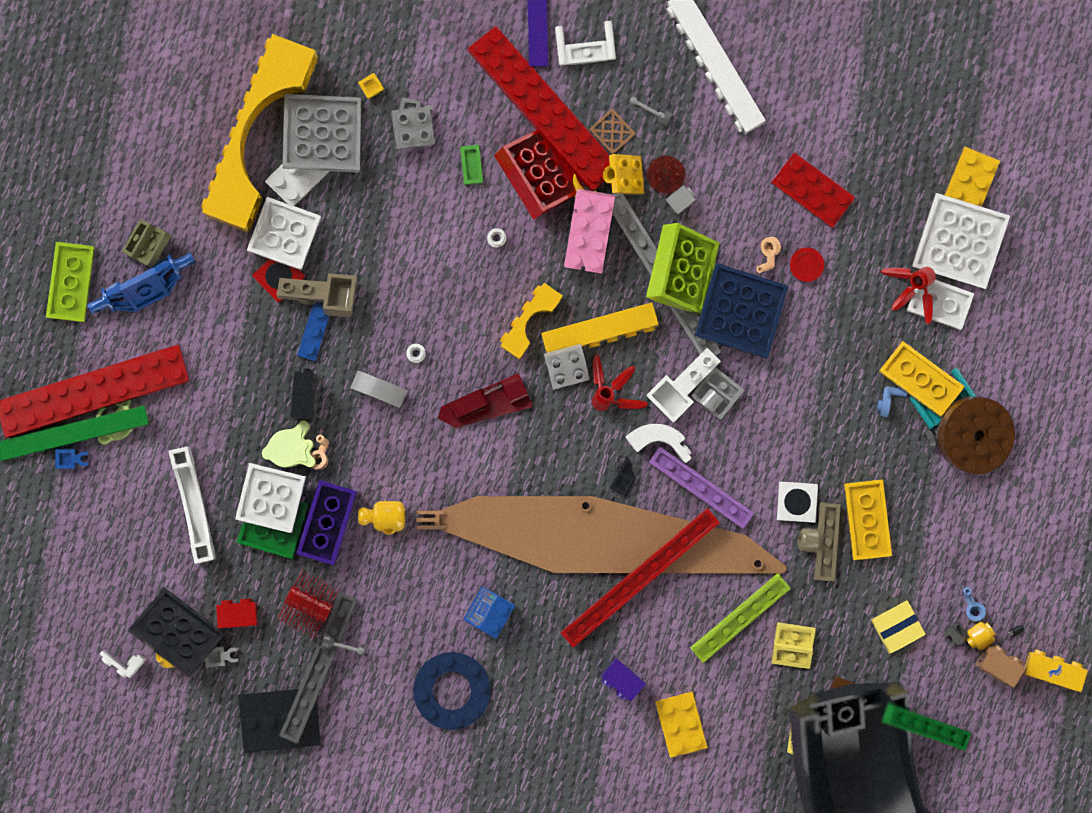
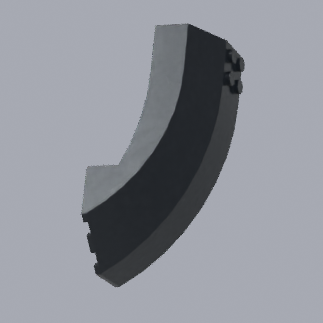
M897 682L861 683L817 692L789 707L793 762L804 813H930L923 805L919 789L911 732L882 722L888 704L910 711L909 693Z

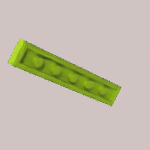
M777 573L692 645L690 649L704 663L791 588Z

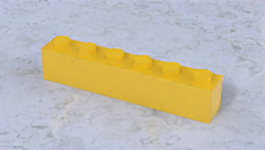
M651 302L543 332L541 335L546 353L581 344L582 347L588 345L589 348L600 346L599 342L607 340V343L618 341V337L623 335L626 338L636 336V332L644 330V333L654 331L655 327L658 326V321L653 303Z

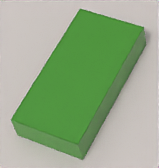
M479 145L460 147L464 185L483 183Z

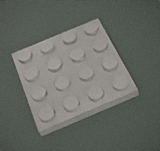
M284 94L282 169L359 173L361 98Z

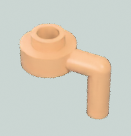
M768 237L761 242V250L767 256V263L757 266L758 273L775 267V255L781 250V245L777 238Z
M318 435L316 440L320 443V447L310 454L315 460L318 458L322 459L320 464L316 463L312 468L314 470H323L328 464V457L325 452L329 445V440L322 435Z

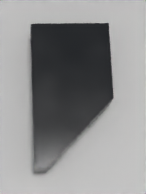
M625 457L609 487L625 497L635 481L628 457Z

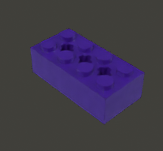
M319 480L298 547V555L336 565L357 497V491ZM336 499L338 506L331 510V506L328 503ZM327 517H329L332 525L325 528L323 520H327ZM321 536H324L326 544H323V546L320 547V543L317 542V539L321 538Z

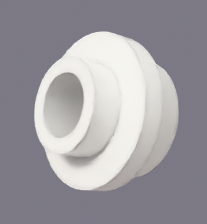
M498 228L492 229L487 236L488 243L495 248L503 246L506 242L505 232ZM495 235H499L501 237V239L498 242L493 240V237Z
M412 344L408 347L407 357L411 362L419 363L424 360L426 351L422 345ZM414 350H418L420 352V355L418 357L413 356Z

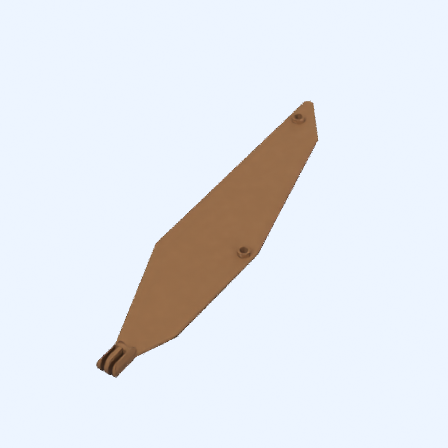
M476 496L442 510H416V514H435V518H416V522H435V526H416V530H442L553 573H631L691 522L593 496ZM584 502L589 504V508L586 510L582 508ZM715 527L662 573H784L786 566L748 536ZM756 560L761 562V566L758 568L754 565Z

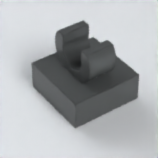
M958 620L951 624L943 634V637L948 635L952 637L953 640L949 643L950 646L955 643L958 646L968 638L967 632Z

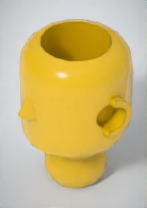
M384 500L375 503L373 510L362 507L358 511V523L362 526L373 523L375 530L388 535L399 532L405 526L404 504L400 501Z

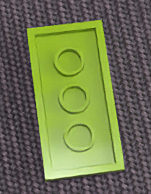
M56 242L46 318L77 322L86 321L95 252L94 246Z

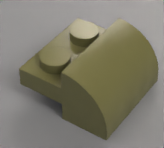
M140 219L122 252L138 262L153 268L172 235Z

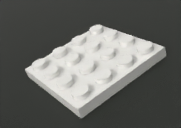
M936 193L912 266L919 269L930 267L936 274L986 289L1010 215Z

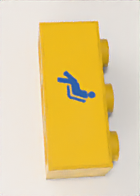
M1035 649L1034 653L1029 652L1025 664L1026 669L1023 674L1081 692L1088 670L1083 669V664L1073 661L1072 664L1064 663V658L1053 656L1052 659L1046 657L1045 652Z

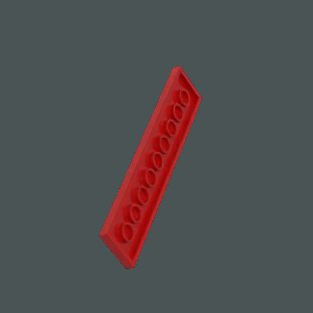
M497 26L468 47V53L590 191H595L605 182L603 172L606 167L610 166L609 154L533 67L529 65Z
M177 344L0 400V422L5 438L15 437L118 403L120 404L190 382L180 346Z

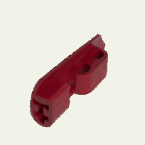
M516 373L488 387L476 390L441 406L438 419L458 428L531 408L533 405L519 374Z

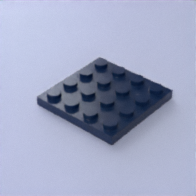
M715 263L694 336L767 359L788 285Z

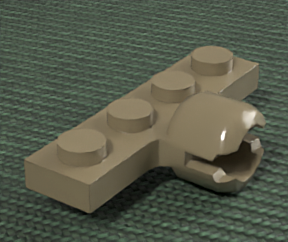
M820 503L817 529H801L798 534L799 550L813 552L816 555L814 580L835 581L841 504Z

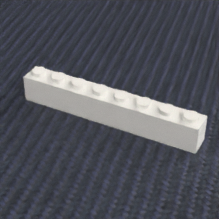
M694 0L668 1V8L666 9L671 19L675 18L677 21V30L681 35L684 34L687 41L685 42L690 51H695L697 55L695 59L700 67L704 66L707 71L705 73L707 80L710 84L714 83L716 86L715 93L720 100L723 99L726 106L724 107L728 115L734 116L736 120L734 124L739 132L743 131L745 135L764 124L766 120Z

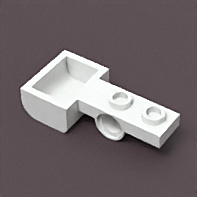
M706 348L674 382L666 375L646 396L674 423L693 403L687 395L721 361Z

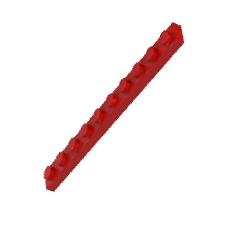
M706 508L560 633L572 647H575L720 523L718 519Z

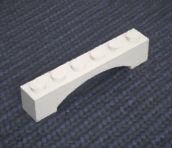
M187 446L170 450V460L186 515L194 563L199 564L216 560L191 448Z

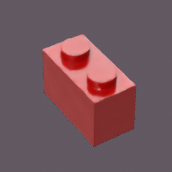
M252 598L240 599V603L233 604V600L221 601V605H216L218 628L258 625L257 602H252Z

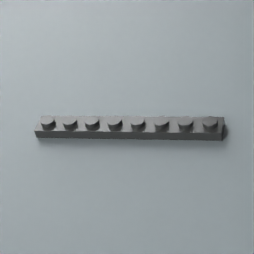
M341 592L323 633L331 635L336 643H341L358 602V599ZM317 645L280 733L281 737L299 743L338 647L332 646L330 649H321Z

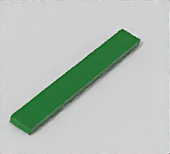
M146 406L0 441V461L150 425Z

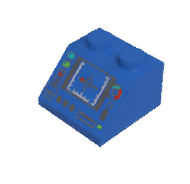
M482 586L463 620L497 639L515 604Z

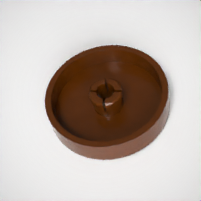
M979 396L965 397L953 403L942 416L938 427V445L944 459L954 468L970 474L989 473L1000 467L1012 451L1015 440L1013 420L1009 412L995 400Z

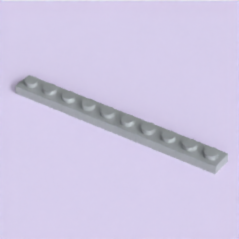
M614 193L615 200L612 215L651 276L657 248L624 195ZM669 306L699 355L706 348L715 356L721 353L716 343L694 336L699 320L698 314Z

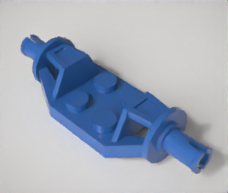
M189 252L175 260L169 254L167 255L168 258L158 261L154 268L122 284L118 281L107 289L102 288V297L88 303V308L93 315L107 307L113 313L116 310L137 312L170 295L178 279L182 278L181 270L196 263L194 257ZM172 268L173 273L165 280L163 275ZM119 297H123L125 299V301L120 302L112 301V299Z

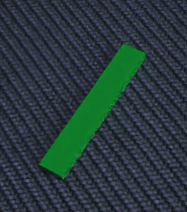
M888 704L882 720L883 723L964 751L971 736L969 731L892 704Z

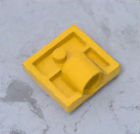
M609 155L610 166L605 168L603 177L605 182L612 183V193L644 194L641 156Z

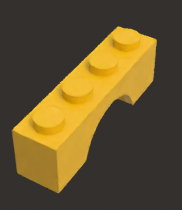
M545 283L542 286L538 285L532 293L534 295L532 301L527 300L521 309L524 311L520 318L518 316L515 317L510 325L513 327L509 333L505 332L500 339L502 343L500 347L519 360L530 346L525 333L528 320L540 312L552 313L563 298V295Z

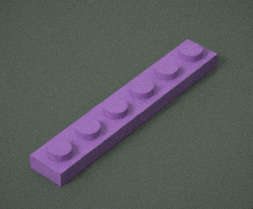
M659 447L649 461L654 467L740 528L744 529L754 513L663 448Z

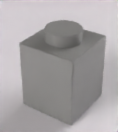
M683 185L669 196L665 203L678 216L695 203L694 197L696 195L689 187L686 189Z

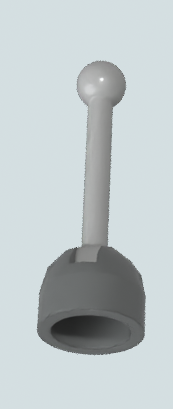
M635 97L630 99L632 105L636 104L655 114L658 122L665 127L669 125V120L671 121L674 114L665 110L659 113L640 103Z
M322 633L319 638L318 647L321 649H330L332 646L355 651L359 655L364 653L362 647L355 648L334 642L333 637L329 634Z

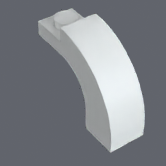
M648 424L635 429L625 437L636 452L640 451L647 444L658 441L671 446L684 464L691 459L689 456L691 451L685 444L683 446L680 444L686 438L670 426Z

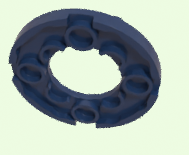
M446 652L429 659L417 673L413 687L415 704L421 715L434 726L449 730L465 728L477 721L486 710L491 693L489 678L484 668L474 658L458 652ZM458 672L469 681L471 694L468 702L463 707L449 710L441 707L436 702L433 695V686L437 678L443 673Z

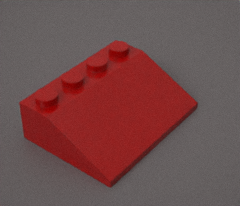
M537 130L503 146L494 155L533 220L550 212L576 195L573 184L575 173ZM577 177L578 182H579L580 185L584 188V186H583V184L581 183L580 179Z

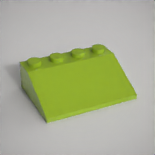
M679 223L663 225L646 297L658 303L700 315L720 243Z

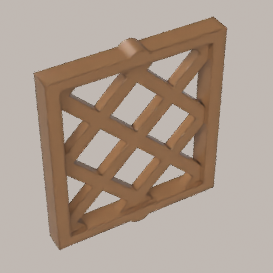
M613 108L589 129L612 155L636 134ZM612 114V121H605V118ZM614 114L620 121H614ZM602 123V130H595V127ZM605 123L612 124L611 130H604ZM614 124H621V131L614 130ZM623 124L629 131H623ZM596 132H602V139L596 134ZM604 133H611V140L604 139ZM614 133H621L620 140H613ZM623 133L630 134L626 140H623ZM605 142H611V148ZM613 142L620 143L616 149H613Z

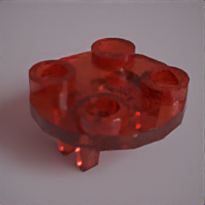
M660 156L654 159L647 171V179L650 186L656 192L663 194L678 190L685 178V171L681 162L671 156Z

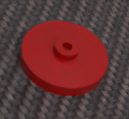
M801 248L790 259V271L797 280L812 282L824 270L823 257L813 248Z

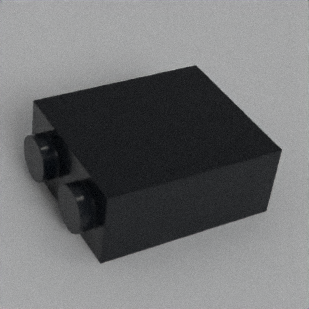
M299 368V371H294L290 414L292 419L313 421L317 375L311 369Z

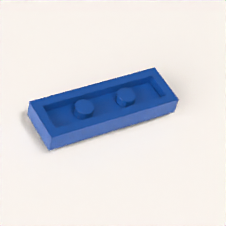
M315 302L312 305L297 354L299 357L313 361L317 359L330 317L324 314L323 303Z

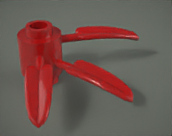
M923 267L911 273V270L907 268H884L881 271L882 274L910 279L913 286L912 288L908 286L893 303L892 311H896L904 306L916 294L915 289H924L922 301L925 322L930 324L933 318L932 295L928 294L927 287L936 280L934 270L930 267Z
M596 354L593 358V379L599 388L592 397V406L598 411L607 410L611 404H618L617 406L620 409L645 408L648 405L645 401L619 398L617 401L614 400L613 390H620L633 375L635 367L631 366L624 370L611 382V388L602 386L604 384V375L600 357Z

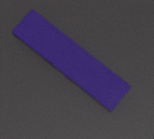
M528 0L529 65L532 67H548L546 0Z

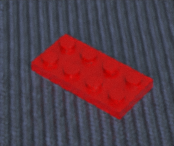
M795 152L771 182V184L831 228L834 227L855 199L852 194Z

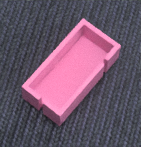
M577 189L574 209L578 210L573 211L564 267L581 270L582 266H584L585 271L602 273L615 195Z

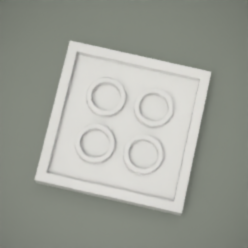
M267 197L247 251L302 271L321 216Z
M249 463L235 519L292 533L306 477Z

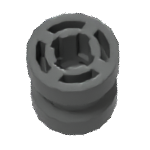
M938 427L933 431L928 430L924 432L925 439L928 438L929 440L927 444L930 450L938 445Z

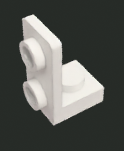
M105 650L100 653L103 657L102 661L109 666L113 664L118 668L117 673L124 678L127 676L129 678L133 677L146 661V658L141 654L137 655V657L133 655L127 663L129 667L126 668Z

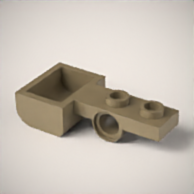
M328 273L327 282L279 278L277 298L298 300V302L306 305L322 302L325 315L350 317L353 312L357 276Z

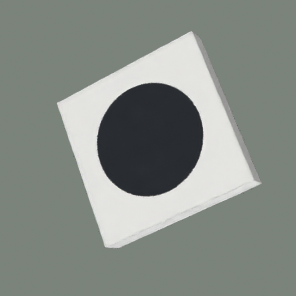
M779 482L777 520L816 523L818 484Z

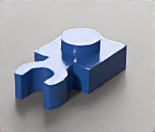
M55 449V469H76V463L81 466H89V463L82 461V457L84 455L88 456L89 453L80 452L76 455V449Z

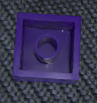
M616 657L601 674L603 678L601 680L602 683L609 689L614 687L618 690L616 694L624 701L627 699L632 701L646 685L642 679Z

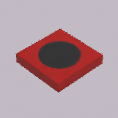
M268 259L252 275L278 303L283 300L277 298L279 278L304 280L306 278L299 269Z

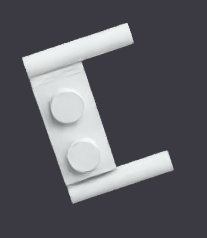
M612 21L604 22L606 41L570 45L564 44L563 27H555L559 65H574L616 59Z

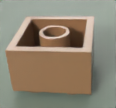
M988 646L984 649L975 666L1006 686L1014 688L1026 669L1022 666L1023 661L1014 656H1006L1007 651L999 646Z

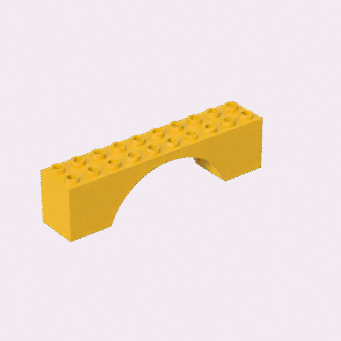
M272 34L271 39L268 38L264 46V49H266L265 54L260 56L257 66L259 69L257 74H253L250 81L252 87L250 92L247 91L243 99V102H245L244 107L239 109L236 120H238L237 125L232 127L229 137L231 140L229 145L226 144L223 149V160L217 164L215 173H217L216 178L211 180L208 187L210 193L208 198H204L201 205L202 213L206 217L247 233L251 230L263 200L260 193L253 187L246 171L244 149L248 132L256 117L272 102L284 97V94L305 93L319 58L315 50Z

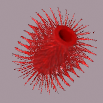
M301 572L295 585L292 586L284 601L285 604L281 610L280 615L278 616V619L280 618L287 604L289 606L286 609V612L283 615L282 620L284 619L290 606L292 608L285 623L287 622L293 608H295L296 610L289 624L291 623L297 610H299V613L292 627L294 626L297 618L299 617L300 612H303L296 626V629L304 614L307 615L300 627V630L304 622L306 621L308 615L311 616L308 620V623L312 617L314 618L312 624L310 625V628L313 625L315 619L318 620L316 625L319 621H321V624L319 626L320 628L322 623L325 622L332 608V603L337 593L335 594L331 604H328L334 592L333 590L327 603L324 602L330 591L329 589L324 600L322 601L321 598L327 588L326 586L320 599H318L317 597L323 587L322 584L317 596L314 597V594L321 582V579L312 595H310V593L316 583V580L313 586L311 587L309 593L306 592L311 584V581L304 592L303 589L309 579V576L306 579L301 590L299 588L304 580V577L301 580L298 588H296V585L302 575Z

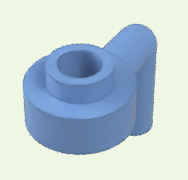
M885 387L882 401L879 400L877 405V412H880V416L888 417L891 395L907 397V392L900 388Z
M966 587L963 592L968 604L966 609L967 618L974 623L981 622L986 616L985 607L981 603L975 602L971 589ZM978 610L980 614L979 616H973L972 612Z

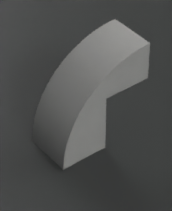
M357 371L351 385L353 390L398 408L401 407L407 390L361 371Z

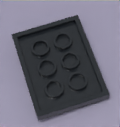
M166 588L160 592L128 629L129 633L188 677L195 672L226 634Z
M299 689L239 695L244 753L321 745L317 700L299 743L281 737L280 733Z

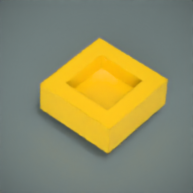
M375 73L358 82L368 100L384 91Z

